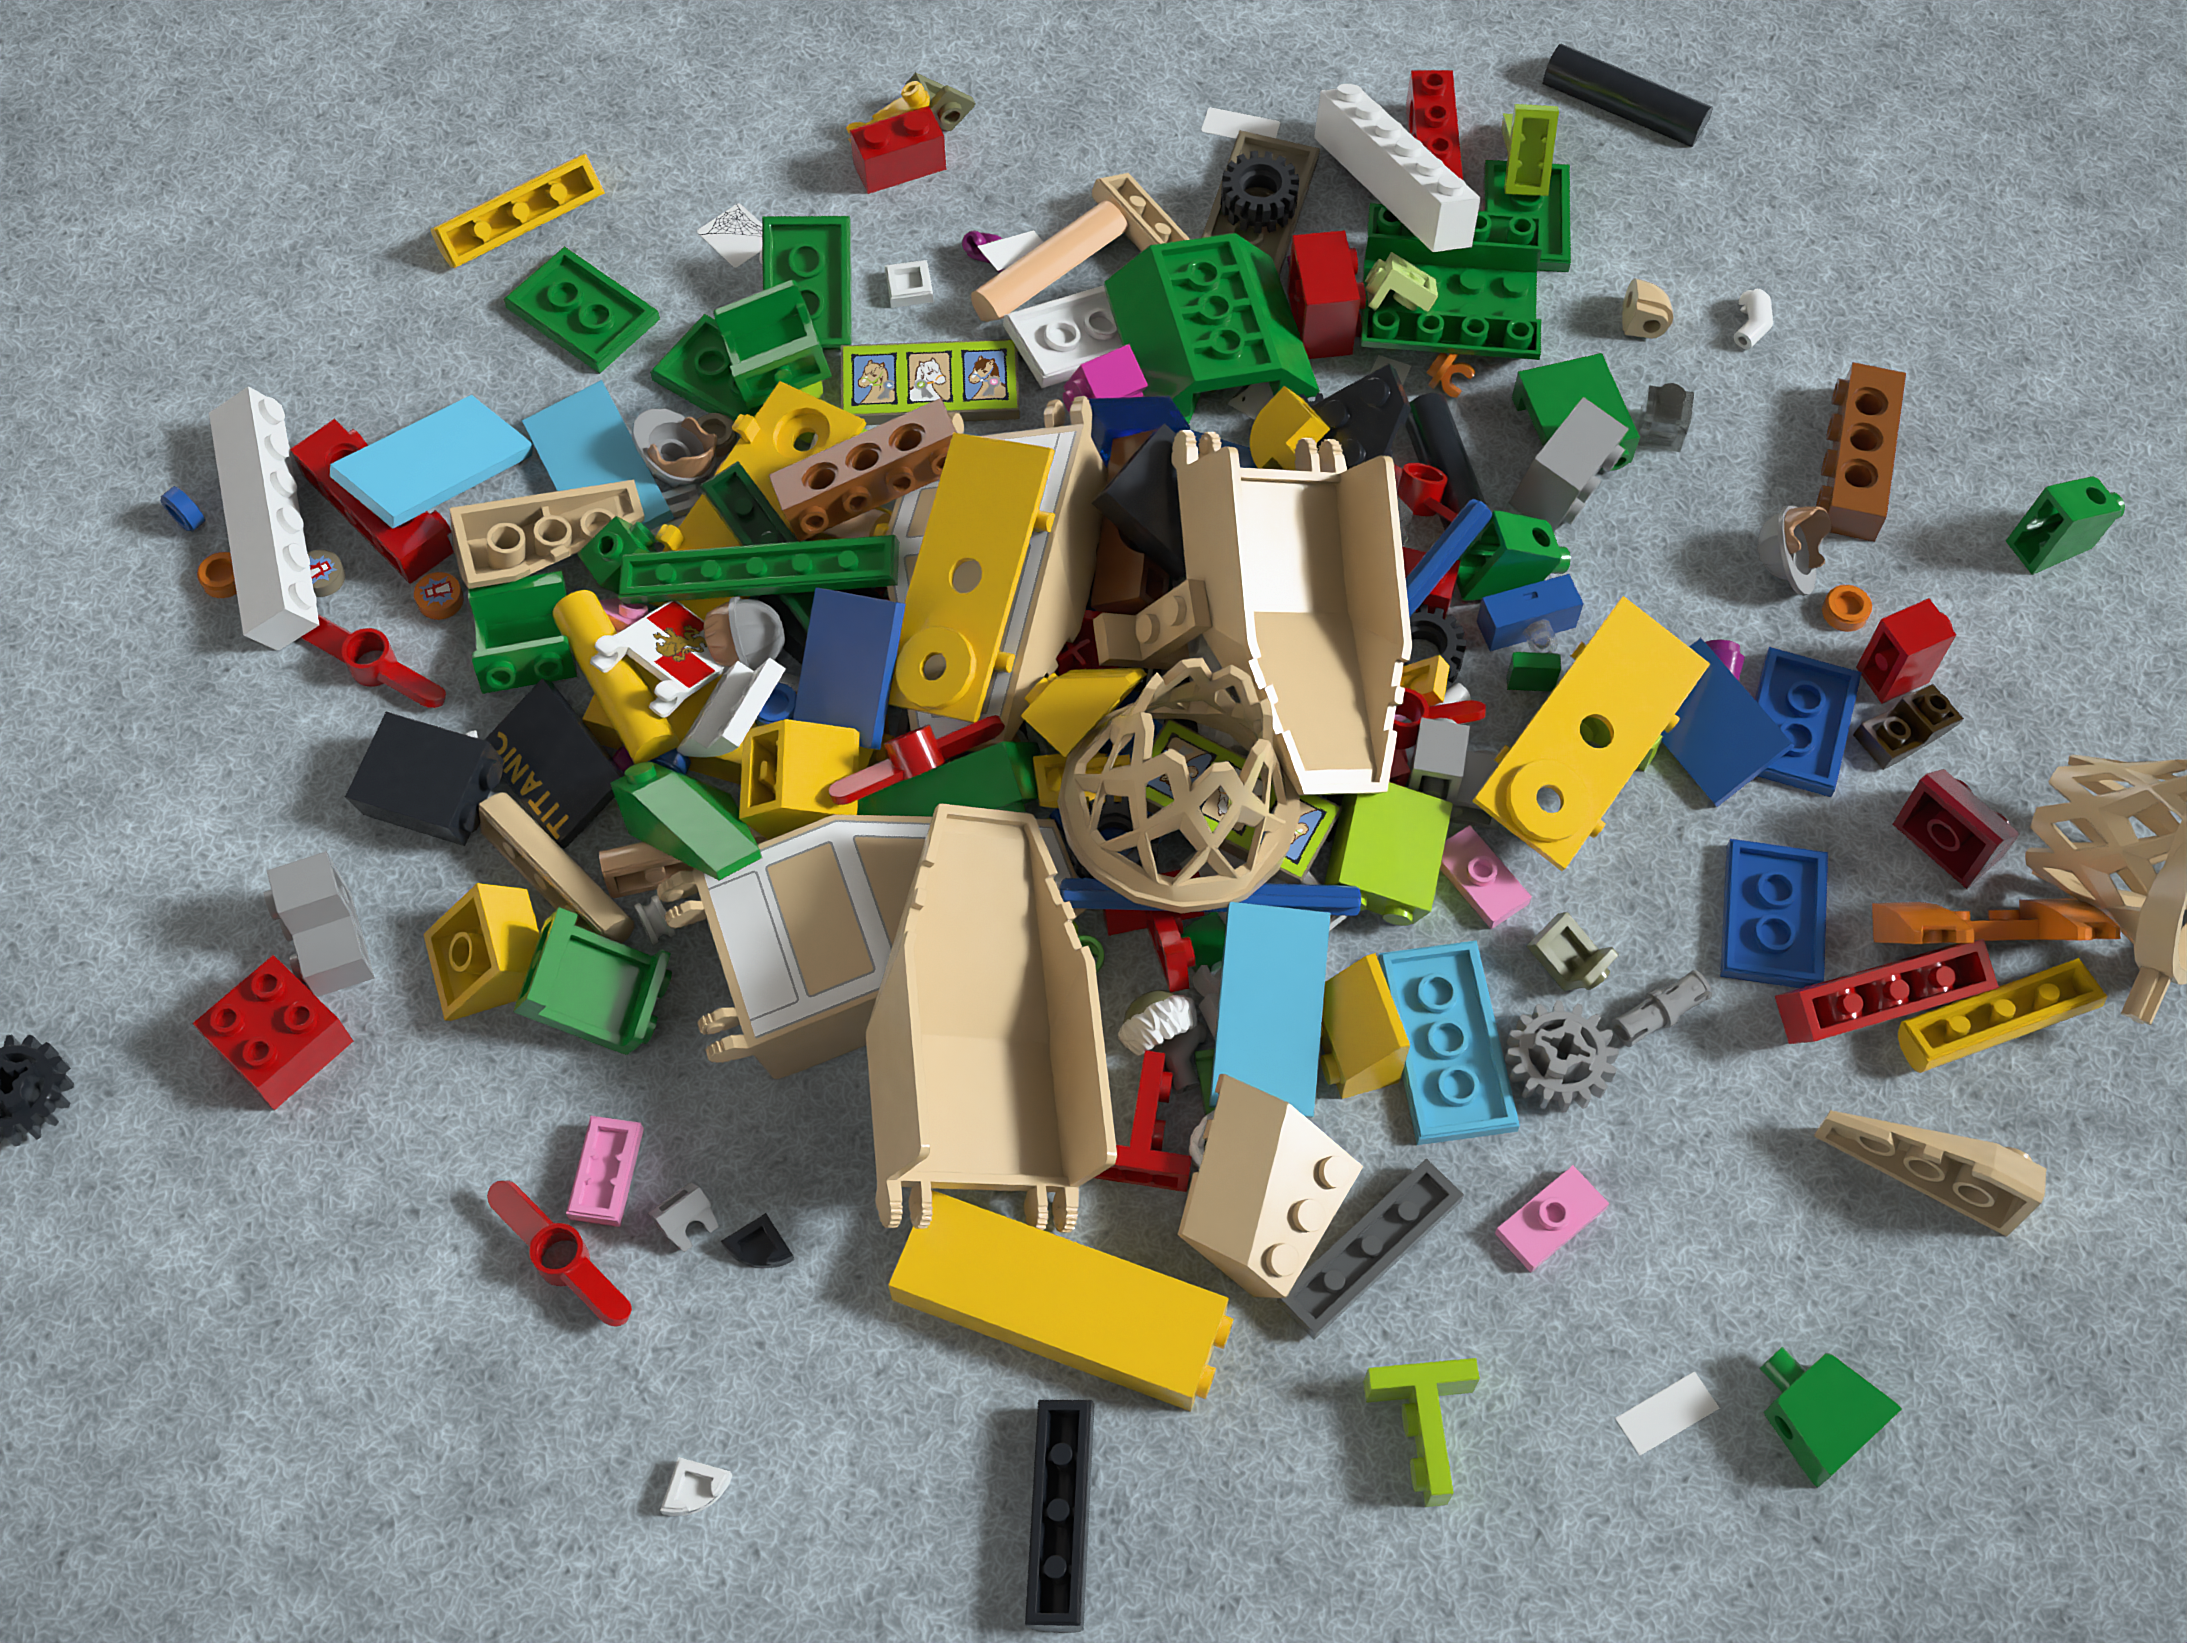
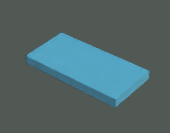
M602 380L522 420L557 491L634 480L644 512V521L641 523L645 527L653 530L675 518L645 461L638 453L631 434Z
M470 395L330 464V477L394 529L531 457L533 443L473 395Z
M1238 902L1229 903L1226 914L1209 1107L1216 1108L1219 1096L1218 1093H1215L1219 1074H1226L1290 1103L1306 1118L1314 1117L1331 913Z
M1477 940L1379 953L1378 961L1410 1043L1402 1071V1078L1417 1145L1517 1132L1520 1124Z

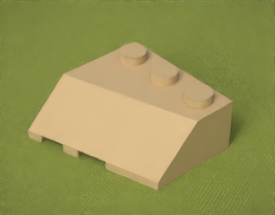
M1219 1074L1215 1093H1218L1219 1096L1213 1119L1207 1120L1203 1139L1207 1140L1202 1162L1199 1171L1193 1173L1177 1235L1253 1297L1286 1298L1363 1166L1290 1103L1226 1074Z

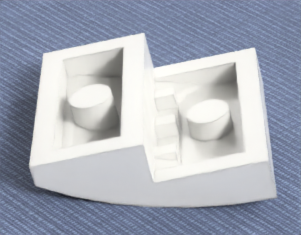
M768 658L755 671L737 661L722 675L677 751L684 756L715 757L727 754L738 748L784 673L785 668L771 658Z

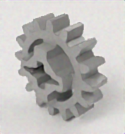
M1556 1000L1552 1012L1549 1013L1541 1004H1537L1532 1013V1018L1522 1014L1516 1024L1518 1030H1511L1506 1043L1512 1048L1507 1050L1504 1060L1506 1064L1517 1065L1512 1069L1509 1079L1511 1082L1524 1081L1526 1083L1522 1093L1525 1099L1534 1093L1541 1096L1540 1108L1545 1109L1551 1100L1558 1101L1561 1112H1567L1571 1100H1575L1582 1109L1587 1108L1591 1100V1094L1601 1098L1608 1087L1605 1082H1612L1616 1074L1617 1068L1611 1064L1615 1063L1619 1050L1613 1047H1606L1610 1043L1613 1032L1612 1030L1599 1032L1596 1027L1601 1017L1595 1014L1589 1019L1583 1018L1581 1016L1583 1012L1581 1004L1577 1003L1572 1013L1565 1012L1561 1000ZM1557 1051L1566 1054L1565 1060L1556 1057ZM1571 1080L1579 1081V1082H1577V1083L1564 1084V1083L1569 1082V1081H1571Z

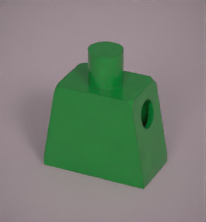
M2094 476L2047 486L2006 539V543L2030 574L2034 575L2092 549L2113 522L2123 516L2125 512L2124 501L2119 494L2109 492L2102 482Z
M1493 510L1492 518L1457 559L1461 563L1456 582L1463 600H1482L1486 596L1544 581L1550 574H1564L1569 569L1571 556L1566 547L1558 546L1552 526L1546 520Z
M1781 1347L1759 1368L1782 1392L1764 1411V1415L1810 1481L1817 1488L1839 1470L1902 1410L1895 1401L1829 1353H1825L1806 1371L1784 1347Z

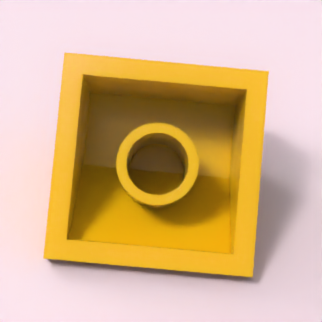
M1141 668L1071 670L1059 677L1052 673L1047 679L1044 677L1024 698L1030 706L1022 713L1021 717L1066 757L1077 747L1082 738L1098 725L1103 717L1113 712L1147 674Z
M476 883L423 934L444 1020L453 1021L517 1001L540 936L527 889Z
M1376 953L1364 956L1325 981L1320 1042L1325 1055H1321L1320 1060L1327 1083L1329 1085L1336 1084L1341 1099L1399 1083L1410 1048L1409 1040Z

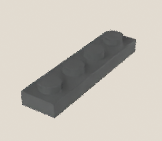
M1426 1158L1297 1278L1287 1297L1277 1298V1303L1315 1340L1460 1204L1464 1194Z

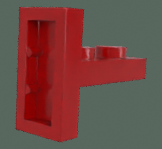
M1182 869L1161 873V875L1175 878ZM1197 871L1190 879L1200 878L1199 871ZM1103 909L1104 923L1108 936L1147 928L1169 992L1190 989L1188 968L1195 966V955L1190 937L1181 938L1180 934H1183L1182 920L1204 916V912L1177 913L1155 910Z
M1145 1050L1130 1147L1116 1145L1117 1158L1115 1164L1095 1176V1179L1187 1192L1192 1156L1162 1151L1166 1120L1157 1119L1159 1102L1169 1103L1173 1073L1164 1071L1165 1053Z

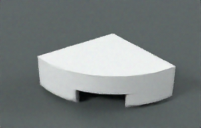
M678 1457L660 1509L661 1513L668 1516H686L704 1510L724 1493L731 1481L732 1473Z

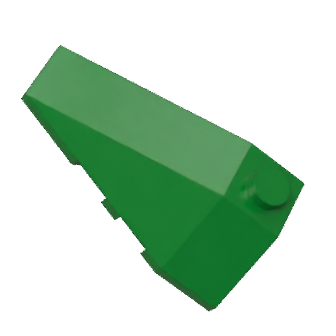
M1003 741L912 778L895 783L858 799L857 815L933 817L934 810L939 804L1025 813L1024 804L1038 799L1032 761L1033 756H1040L1038 743Z
M654 762L635 764L625 771V776L610 783L629 835L718 881L762 858L760 849L747 824L739 819V809L730 793Z

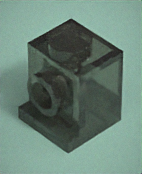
M1667 383L1661 387L1649 385L1644 403L1640 408L1637 430L1640 436L1638 445L1680 452L1691 423L1694 392L1685 391L1683 387L1675 383ZM1654 421L1674 425V432L1666 433L1650 430Z

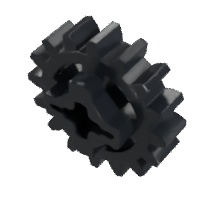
M12 1034L6 1035L4 1047L0 1048V1143L5 1137L13 1146H20L22 1136L27 1132L36 1140L41 1138L39 1126L44 1122L56 1126L59 1121L53 1114L55 1109L69 1108L71 1104L62 1095V1092L74 1088V1082L66 1075L71 1069L69 1064L61 1056H58V1051L50 1043L41 1044L33 1035H27L22 1044Z

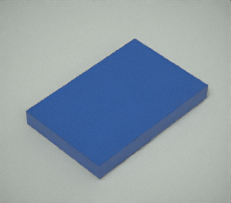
M815 588L793 720L853 728L859 732L860 747L880 750L906 604Z
M1700 637L1689 647L1709 662L1710 665L1675 713L1680 718L1679 722L1669 733L1663 730L1660 735L1663 736L1661 739L1662 743L1715 806L1718 807L1791 750L1794 745Z
M1769 647L1765 655L1755 700L1790 739L1794 747L1757 777L1832 797L1837 785L1862 672Z
M1737 839L1729 840L1726 847L1720 977L1794 988H1803L1824 982L1828 852Z

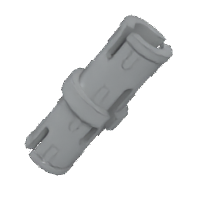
M1692 970L1669 987L1662 990L1654 989L1647 993L1645 1000L1639 1003V1005L1612 1019L1611 1023L1615 1026L1613 1031L1625 1046L1632 1047L1661 1027L1670 1028L1677 1024L1679 1016L1712 997V992L1709 991L1711 990L1710 984L1699 971Z

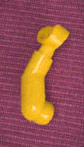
M909 82L901 91L902 97L894 100L872 115L873 119L866 124L863 122H853L846 127V130L850 135V130L929 106L930 97L928 92L924 90L920 82Z

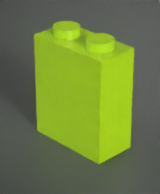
M1389 782L1387 792L1344 794L1341 805L1343 808L1337 823L1324 885L1357 886L1361 893L1360 911L1366 909L1381 914L1386 922L1394 925L1408 926L1416 923L1432 910L1453 803Z

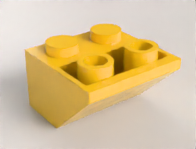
M788 719L749 729L743 739L739 819L770 840L831 815H857L858 800L845 805L835 804L831 800L829 788L836 781L858 772L859 732L853 728Z

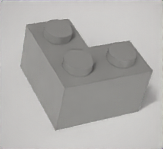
M1583 397L1534 458L1508 503L1527 517L1546 520L1552 526L1553 532H1555L1563 520L1571 525L1601 482L1596 477V474L1601 468L1610 472L1624 453L1625 449L1619 446V443L1625 436L1628 428Z
M1421 718L1410 763L1411 773L1408 778L1407 788L1453 803L1449 822L1498 830L1500 823L1472 801L1498 766V763L1494 761L1497 754L1488 750L1467 751L1470 726L1457 724L1455 721L1447 718Z
M327 851L266 870L271 890L264 892V899L272 919H279L286 940L288 942L293 940L297 954L289 956L293 974L302 983L306 982L316 997L374 979L373 969L352 894Z

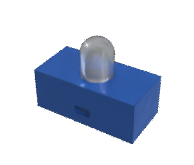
M1570 574L1483 597L1476 622L1490 652L1527 641L1532 652L1555 653L1558 647L1555 633L1576 628L1584 603Z

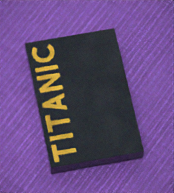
M543 678L484 739L492 745L504 760L502 765V777L540 827L563 849H566L615 798L610 783L625 776L555 685Z

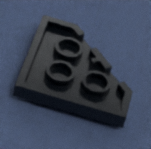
M1388 363L1310 406L1330 428L1317 442V453L1324 439L1339 441L1347 470L1378 456L1392 457L1393 451L1390 448L1400 424L1405 425L1411 410L1398 373L1392 365Z

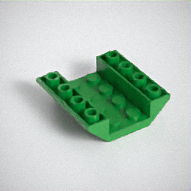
M1370 203L1362 279L1365 289L1368 285L1365 280L1377 260L1381 259L1385 262L1391 252L1436 279L1438 298L1428 312L1419 306L1413 311L1393 298L1395 291L1390 289L1375 311L1368 306V292L1365 290L1366 306L1365 309H1361L1360 314L1362 327L1359 341L1361 347L1540 360L1541 319H1536L1537 271L1543 250V216L1478 211L1472 247L1432 252L1383 204Z
M1236 233L1150 245L1104 281V289L1122 347L1130 345L1148 384L1142 392L1145 399L1140 403L1146 423L1190 416L1193 393L1263 382H1269L1273 396L1284 386L1296 395L1304 394L1307 398L1316 397L1317 393L1320 392L1273 258Z

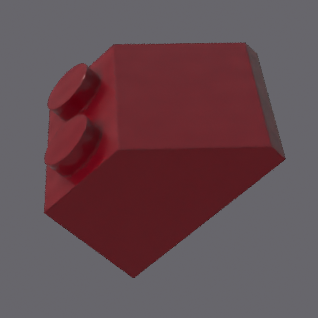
M1945 769L1927 773L1919 780L1892 824L1966 889L1970 888L2007 853L2020 835L2011 827L2009 821L2002 814L1991 810L1973 794L1966 783L1955 779Z

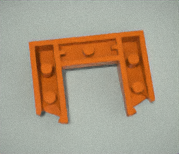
M2069 898L2020 899L2019 910H1988V920H1971L1970 911H1951L1933 903H1872L1873 940L1876 943H1974V940L1984 939V941L2121 939L2120 926L2102 910L2087 902Z

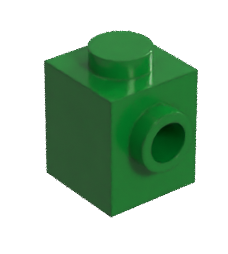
M615 516L577 554L601 587L619 595L622 555L658 552L653 546L657 540L642 523L637 521L633 525Z

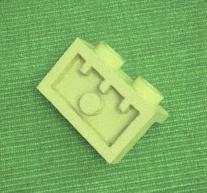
M1391 252L1385 262L1378 259L1365 280L1368 283L1365 289L1368 292V306L1375 311L1390 289L1395 291L1393 298L1413 311L1419 306L1428 312L1438 298L1436 279Z

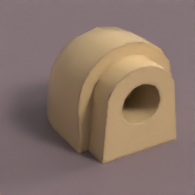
M1634 278L1627 288L1623 301V331L1625 335L1651 339L1660 337L1670 327L1674 318L1669 297L1657 285Z

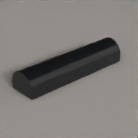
M1562 43L1553 52L1542 82L1543 85L1690 147L1694 146L1706 127L1713 110V106Z
M1427 393L1410 401L1411 410L1405 426L1418 461L1421 464L1429 465L1442 471L1448 478L1440 503L1456 514H1459L1472 499L1481 501L1487 506L1445 396L1439 393ZM1440 517L1445 531L1451 523Z
M1038 1400L1025 1626L1032 1630L1054 1633H1076L1084 1630L1095 1407L1092 1400Z

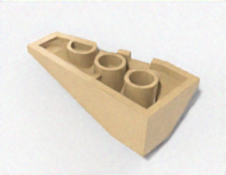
M634 480L449 508L452 543L461 578L469 589L517 581L579 552L615 516L633 525L637 521L640 523L644 521V512Z
M1832 1110L1829 1111L1814 1134V1137L2006 1237L2042 1203L2045 1196L2046 1168L2033 1162L2028 1154L2016 1148L2003 1147L1993 1142Z

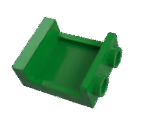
M789 280L713 311L715 321L721 331L732 363L730 368L748 409L765 403L779 381L796 389H802L832 377L809 311L795 280Z
M1602 353L1518 371L1511 398L1517 411L1527 409L1543 447L1584 397L1628 428V431L1619 443V446L1624 448L1625 451L1610 471L1621 469L1633 461L1640 436Z
M562 571L528 576L513 582L468 588V599L474 615L476 631V651L472 653V663L482 694L535 685L542 678L552 682L577 677L576 659L571 652L568 638L561 634L553 618L554 607L562 598L568 595Z
M558 907L544 922L513 1012L621 1054L628 1055L641 1043L647 1044L653 1035L658 1017L653 1015L652 1011L656 999H661L664 996L671 981L672 971L666 969L671 953L661 949L655 955H648L575 926L578 914Z

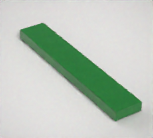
M896 535L625 554L622 555L618 598L625 605L815 591L816 587L828 590L898 586L900 542Z

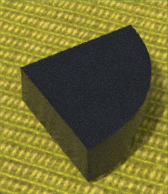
M767 1213L721 1240L724 1249L734 1259L750 1267L776 1268L795 1260Z

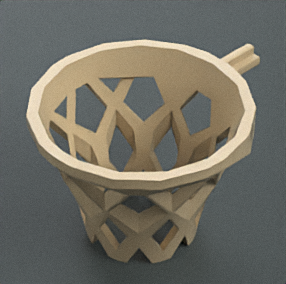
M1203 658L1181 660L1164 676L1161 677L1156 673L1150 679L1136 702L1103 717L1098 725L1091 729L1067 756L1057 802L1067 842L1079 862L1094 878L1134 903L1177 913H1188L1227 908L1230 902H1241L1251 896L1278 872L1290 848L1301 817L1300 797L1279 763L1273 749L1274 716L1268 698L1258 701L1250 675L1233 665L1212 673ZM1189 675L1192 677L1193 681L1173 688ZM1234 685L1241 702L1235 703L1225 688ZM1152 719H1189L1229 734L1250 752L1240 775H1237L1228 761L1216 762L1192 783L1185 757L1174 749H1169L1152 758L1154 723ZM1135 734L1131 764L1112 769L1119 751ZM1110 738L1114 746L1102 774H1085L1087 763ZM1167 773L1174 802L1147 818L1146 786L1149 781ZM1259 773L1261 774L1263 784L1262 800L1252 792ZM1271 782L1278 801L1273 814L1269 813ZM1221 785L1229 797L1228 808L1212 833L1199 806ZM1084 791L1096 793L1091 815ZM1105 794L1128 797L1133 831L1106 841L1097 830ZM1239 822L1255 828L1247 862L1233 869L1217 848L1234 825ZM1179 829L1198 852L1175 878L1157 874L1150 841ZM1263 831H1265L1266 833H1265L1264 838H1263L1262 843H1261ZM1137 846L1143 868L1118 852ZM1206 862L1218 873L1216 876L1190 879Z
M2073 754L2069 756L2068 765L2071 766L2057 767L2048 781L2050 786L2069 802L2036 807L2030 826L2050 848L2030 847L2025 852L2026 866L2032 869L2031 874L2057 886L2077 900L2087 902L2099 908L2120 926V931L2134 944L2135 962L2140 969L2121 1014L2132 1018L2137 1023L2151 1025L2170 982L2178 985L2187 984V923L2184 926L2182 925L2184 911L2187 910V775L2181 777L2172 775L2187 770V759L2125 762ZM2115 781L2127 782L2133 787L2126 788ZM2084 787L2088 788L2089 790L2093 791L2094 793H2096V794H2098V795H2096V796L2092 795V794H2091L2088 790H2086ZM2170 811H2173L2182 819L2181 823L2176 820ZM2134 816L2157 836L2137 838L2128 818ZM2070 820L2091 842H2071L2054 823ZM2165 861L2163 868L2157 874L2152 865ZM2116 872L2131 891L2117 889L2110 874Z

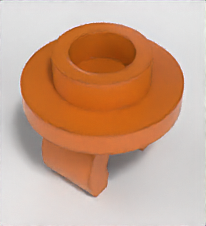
M1440 353L1426 372L1432 377L1428 386L1434 389L1441 381L1444 392L1450 397L1457 398L1462 390L1452 383V375L1454 373H1462L1465 377L1471 379L1476 372L1468 363H1454L1459 354L1451 353L1448 356L1446 353Z

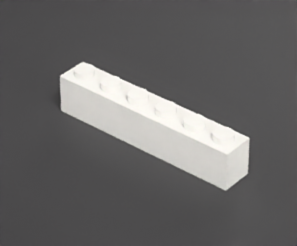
M1341 84L1337 89L1321 90L1314 138L1432 252L1472 247L1480 197L1462 179L1458 178L1448 169L1440 159L1436 158L1426 149L1419 140L1415 139L1405 130L1399 122L1383 110L1381 105L1377 104L1362 91L1361 87L1354 84Z
M248 386L209 412L243 635L275 650H281L319 626L316 607L317 600L313 590L309 567L310 559L307 554L303 520L300 515L297 484L294 480L290 456L291 451L284 422L285 414L282 405L275 399L266 397Z

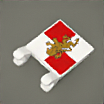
M669 601L614 636L605 635L600 637L595 644V648L599 653L590 660L592 665L606 673L627 654L659 678L662 682L656 686L654 691L658 698L650 703L649 708L663 718L669 716L685 698L730 668L716 663L712 658L704 635L705 621L678 601Z

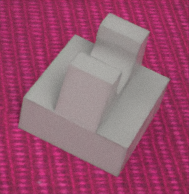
M691 1182L647 1213L656 1227L683 1252H686L693 1246L686 1236V1227L690 1222L700 1221L704 1229L709 1233L719 1227L710 1207V1201L701 1188Z

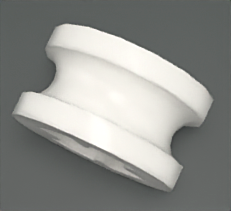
M657 895L651 897L649 905L643 906L640 903L634 905L638 918L652 945L659 943L658 939L661 935H668L669 937L676 935L674 928L667 926L664 916L666 911Z

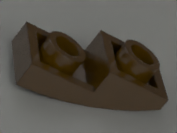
M1931 684L1902 697L1892 710L1861 723L1853 733V736L1884 770L1942 737L1958 726L1964 718L1953 707L1948 698L1934 684Z

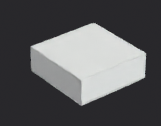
M927 260L884 266L891 308L934 302Z

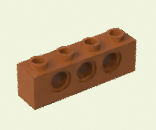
M1852 362L1846 378L1837 379L1831 404L1839 406L1838 413L1832 414L1826 434V440L1833 441L1832 449H1827L1821 468V476L1828 477L1827 486H1821L1816 506L1824 508L1829 515L1832 527L1829 533L1875 542L1887 518L1906 379L1905 372Z
M942 398L769 474L781 509L798 541L801 542L939 480L953 432L957 433Z

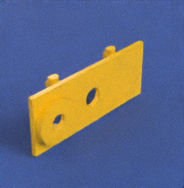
M779 381L755 418L748 414L745 416L740 414L732 425V430L739 433L741 438L715 475L739 461L793 534V530L781 509L769 474L859 435L867 424L864 419ZM812 432L818 435V440L813 448L807 451H799L794 448V443L801 434ZM701 494L679 528L671 524L669 526L664 524L655 537L657 541L665 545L662 552L741 546L703 494ZM740 596V597H741L742 599H749L750 596ZM732 597L682 600L678 602L705 621L708 612L723 603L729 602ZM653 602L649 604L660 608L668 602Z
M953 432L904 602L906 605L888 705L975 723L979 721L992 672L1000 673L1002 671L1011 673L1015 655L999 650L1032 531L1051 532L1055 518L1054 513L1039 510L1055 453L1052 448ZM967 561L978 562L982 570L979 584L970 592H957L953 584L957 568ZM934 655H943L946 661V669L943 675L936 680H928L924 673L926 662Z
M1624 596L1619 599L1589 642L1585 644L1581 641L1570 655L1575 660L1512 747L1509 748L1507 745H1504L1494 758L1498 766L1472 800L1560 871L1566 869L1588 836L1594 839L1605 827L1606 823L1601 820L1602 816L1662 731L1665 730L1669 733L1679 722L1680 718L1675 713L1710 665L1709 662ZM1584 718H1598L1606 724L1610 732L1608 746L1593 748L1582 739L1580 724ZM1540 788H1550L1558 794L1560 798L1558 812L1549 813L1541 809L1536 800V794Z

